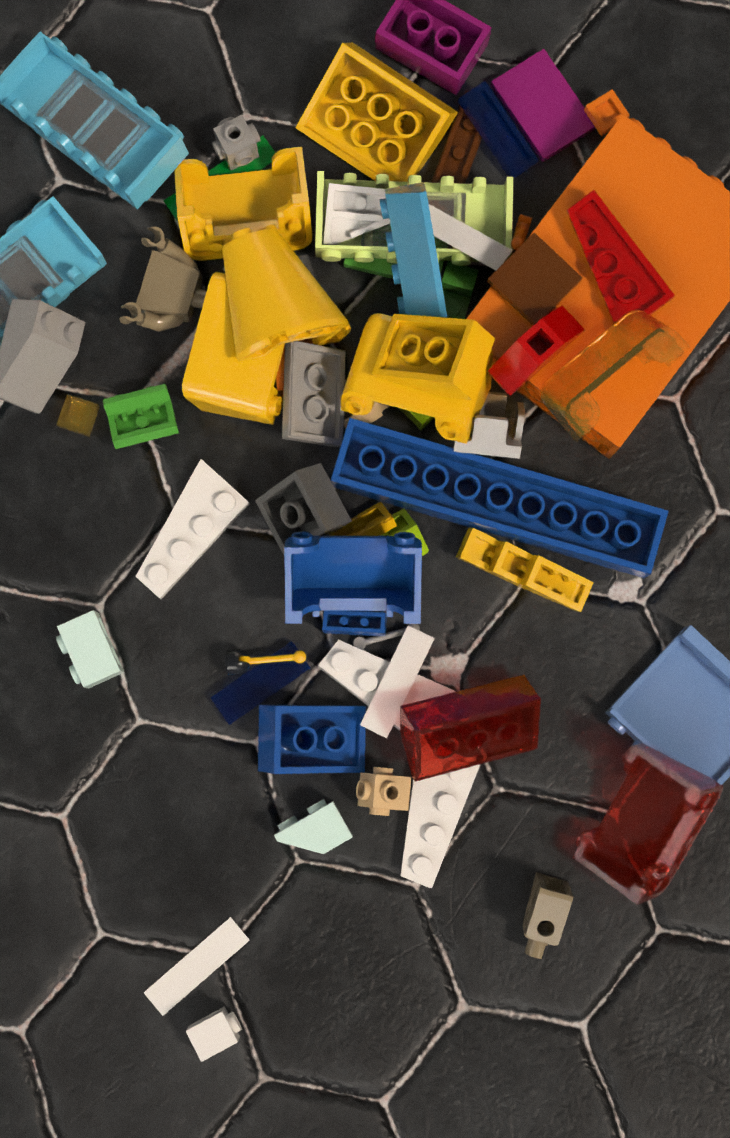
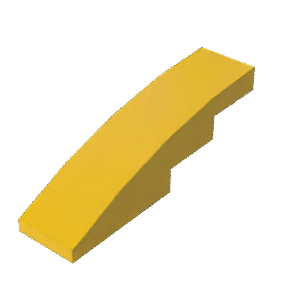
M473 527L468 528L456 555V558L577 612L582 611L594 583L539 555H532L506 541H499Z

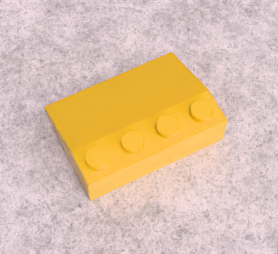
M351 42L341 44L300 118L296 129L374 181H376V175L387 174L389 175V181L408 182L410 175H418L441 142L458 112Z

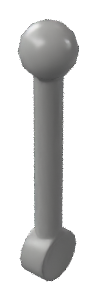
M418 624L408 625L420 631V626ZM406 628L387 632L386 637L373 636L366 639L357 637L353 641V646L363 650L366 645L403 635Z

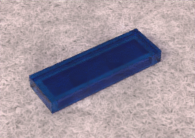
M486 81L458 99V103L509 177L515 179L539 162V159Z
M291 641L271 656L294 654L298 649ZM306 660L303 663H296L295 661L260 663L212 696L211 699L227 723L231 725L311 668Z

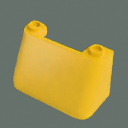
M302 147L285 148L276 152L271 161L272 169L209 176L207 166L202 161L184 159L174 170L178 223L183 249L189 257L196 261L223 258L222 247L233 240L232 234L247 227L254 232L271 224L276 225L278 232L292 250H300L309 246L312 242V227Z
M215 272L210 278L183 378V396L201 411L274 425L275 417L280 414L283 403L282 397L279 396L274 384L285 343L278 346L265 357L238 362L235 352L225 273Z
M379 313L371 315L364 326L341 396V411L349 412L353 415H366L371 412L374 402L435 417L436 429L443 438L467 444L473 430L475 416L480 414L491 389L492 377L489 375L488 370L493 364V350L491 349L473 400L442 397L376 378L372 375L393 316Z

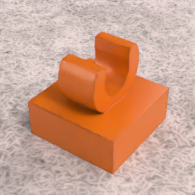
M613 89L587 104L584 109L601 136L612 129L622 114L628 118L630 117V114Z

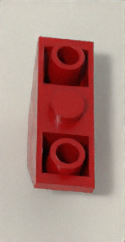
M562 305L541 318L517 339L488 370V373L509 396H512L580 336L585 329Z

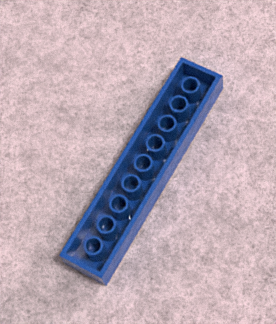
M349 418L331 478L333 487L463 526L473 527L477 530L641 578H646L652 573L668 515V510L476 454L454 452L452 447Z

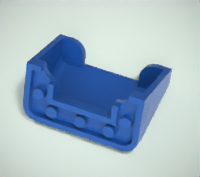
M295 532L292 534V537L286 539L284 546L285 624H302L303 615L312 611L313 617H319L320 611H386V617H393V612H397L403 615L404 624H421L422 542L420 539L415 538L413 533L398 532L394 536H312L309 532Z

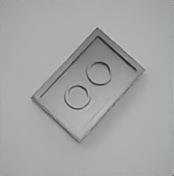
M300 341L285 343L282 439L330 447L341 446L344 411H341V396L345 387L346 350Z

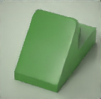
M448 261L442 278L447 318L465 319L479 272L478 269L454 265Z

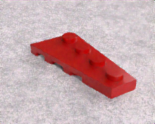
M595 190L591 191L567 210L576 236L617 333L621 338L671 301L675 295Z

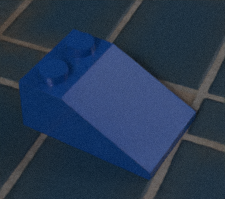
M259 705L258 772L270 774L365 772L366 728L360 724L366 713V706Z

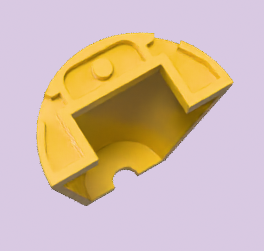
M275 224L264 226L254 232L248 227L240 229L232 234L233 240L222 247L234 345L238 362L265 357L283 343L311 338L313 344L322 346L340 342L349 334L351 327L346 317L281 236Z

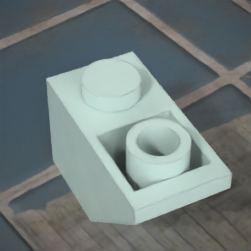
M324 799L308 807L309 815L299 821L294 815L277 825L280 831L274 835L278 842L325 854L353 837L334 801L327 804Z

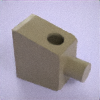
M536 872L522 925L524 936L528 938L525 948L527 955L544 959L548 944L553 946L559 945L573 901V894L568 881Z

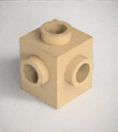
M373 767V773L360 772V780L356 786L357 806L370 808L369 814L389 816L390 810L409 811L411 777L393 775L392 768Z

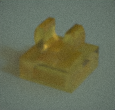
M67 394L56 425L89 437L100 406Z

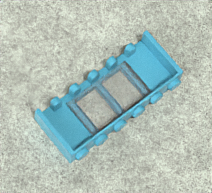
M40 31L0 75V104L138 210L189 154L183 142V133L173 124L168 126L160 121L159 115L149 106L144 108L139 106L136 98L126 89L122 88L119 91L115 88L113 81L102 71L95 73L91 70L90 64L81 55L76 53L73 56L67 52V47L57 37L53 36L50 39Z
M54 196L49 200H42L37 203L30 215L23 220H17L8 227L7 233L0 238V346L12 299L41 300L56 307L70 296L72 291L107 264L102 253Z

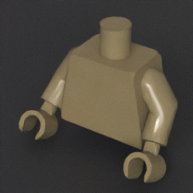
M147 227L149 231L154 233L155 240L151 242L148 238H142V244L146 247L156 246L157 251L152 250L137 302H128L121 305V308H126L130 311L131 318L122 316L119 320L122 324L136 321V324L161 332L178 327L182 322H190L194 308L202 309L207 290L201 289L203 280L201 273L198 271V265L174 242L164 238V233L159 227Z

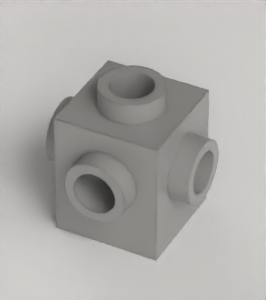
M243 115L236 118L228 117L222 120L217 127L213 128L216 141L212 142V146L219 160L225 159L231 171L240 166L247 165L259 157L257 142L261 141L253 123L247 125Z

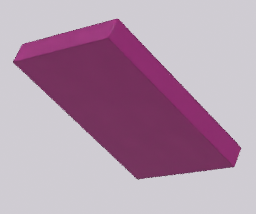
M542 49L491 81V88L542 163L596 129L585 113V107L545 49Z

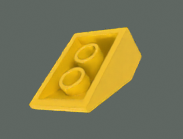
M393 314L372 375L376 378L446 398L473 400L495 338L477 321L472 319Z

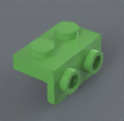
M166 384L150 386L146 389L119 394L103 400L115 449L179 433L173 404Z

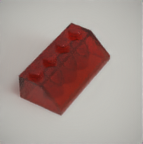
M525 675L400 706V733L413 780L416 782L538 749L541 698Z

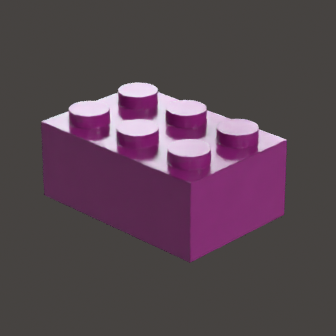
M396 0L376 31L375 49L457 96L489 44L492 27L445 0Z

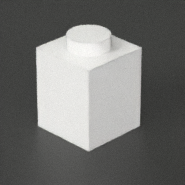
M224 1006L189 1025L186 1033L202 1062L236 1044L240 1038L238 1032L242 1028L235 1013L231 1012L228 1014Z

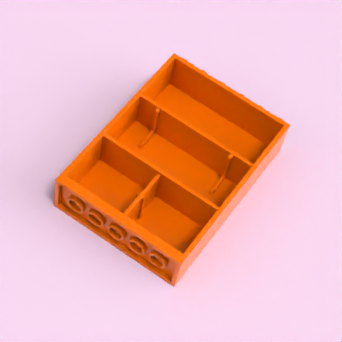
M623 114L531 233V235L533 233L537 234L582 277L581 282L552 311L563 305L585 331L517 390L518 393L609 460L619 450L730 301V191L724 187L720 179L713 175L708 176L698 169L697 164L691 158L680 156L673 151L666 140L660 137L655 138L648 133L641 122L634 118H628ZM593 190L596 191L675 295L671 301L621 338L617 333L567 214V210ZM492 286L466 318L477 321L495 338L492 346V366L517 339L533 326Z

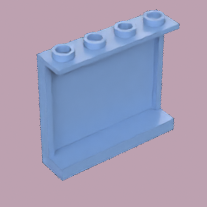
M689 625L680 631L605 713L610 717L609 725L620 735L626 732L635 741L632 746L643 757L648 758L650 755L659 763L656 769L669 781L676 779L684 787L681 793L695 805L698 802L709 805L712 802L709 798L730 777V661L692 625Z

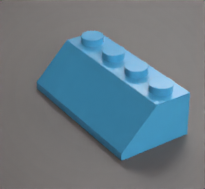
M421 182L385 189L386 198L379 200L383 219H390L392 230L391 232H385L388 251H395L397 264L391 265L394 285L401 284L403 296L397 297L399 313L447 318L425 184Z

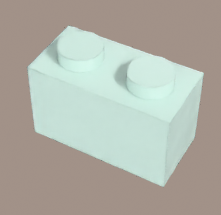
M92 610L57 626L60 635L56 636L57 643L63 654L69 653L73 665L69 666V670L77 685L82 683L84 688L89 689L124 673L98 612Z

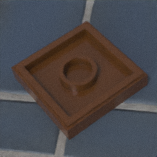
M533 233L488 278L487 283L534 325L541 318L548 315L581 282L582 277L537 234Z

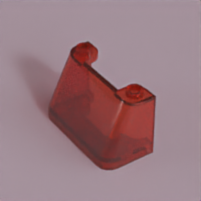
M642 743L632 745L622 758L624 763L623 770L628 774L601 824L590 831L586 829L580 834L576 841L578 848L572 857L636 905L656 898L665 891L723 791V785L711 777Z

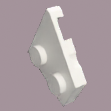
M329 183L323 245H336L390 224V219H383L379 200L386 198L385 189Z

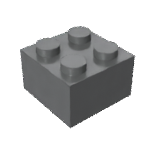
M321 463L293 472L255 500L283 555L286 539L292 537V534L295 532H309L312 536H331L352 522Z

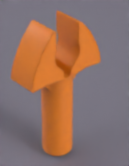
M520 214L511 241V247L514 250H517L525 242L532 217Z

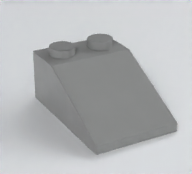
M12 299L0 346V399L30 412L40 414L78 354L85 322L41 300Z

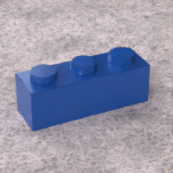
M324 611L322 630L325 634L386 637L387 617L386 613Z

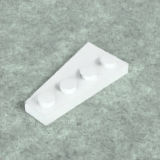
M200 459L136 577L158 598L162 599L245 510L249 502Z
M338 639L319 663L318 668L369 706L390 662ZM417 674L393 726L416 744L423 747L463 694Z
M428 742L423 747L418 744L401 877L432 889L480 763Z

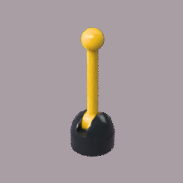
M240 649L226 650L225 654L228 676L244 674L251 664L283 661L303 663L306 660V654L302 650H298L294 654L250 658L247 652Z

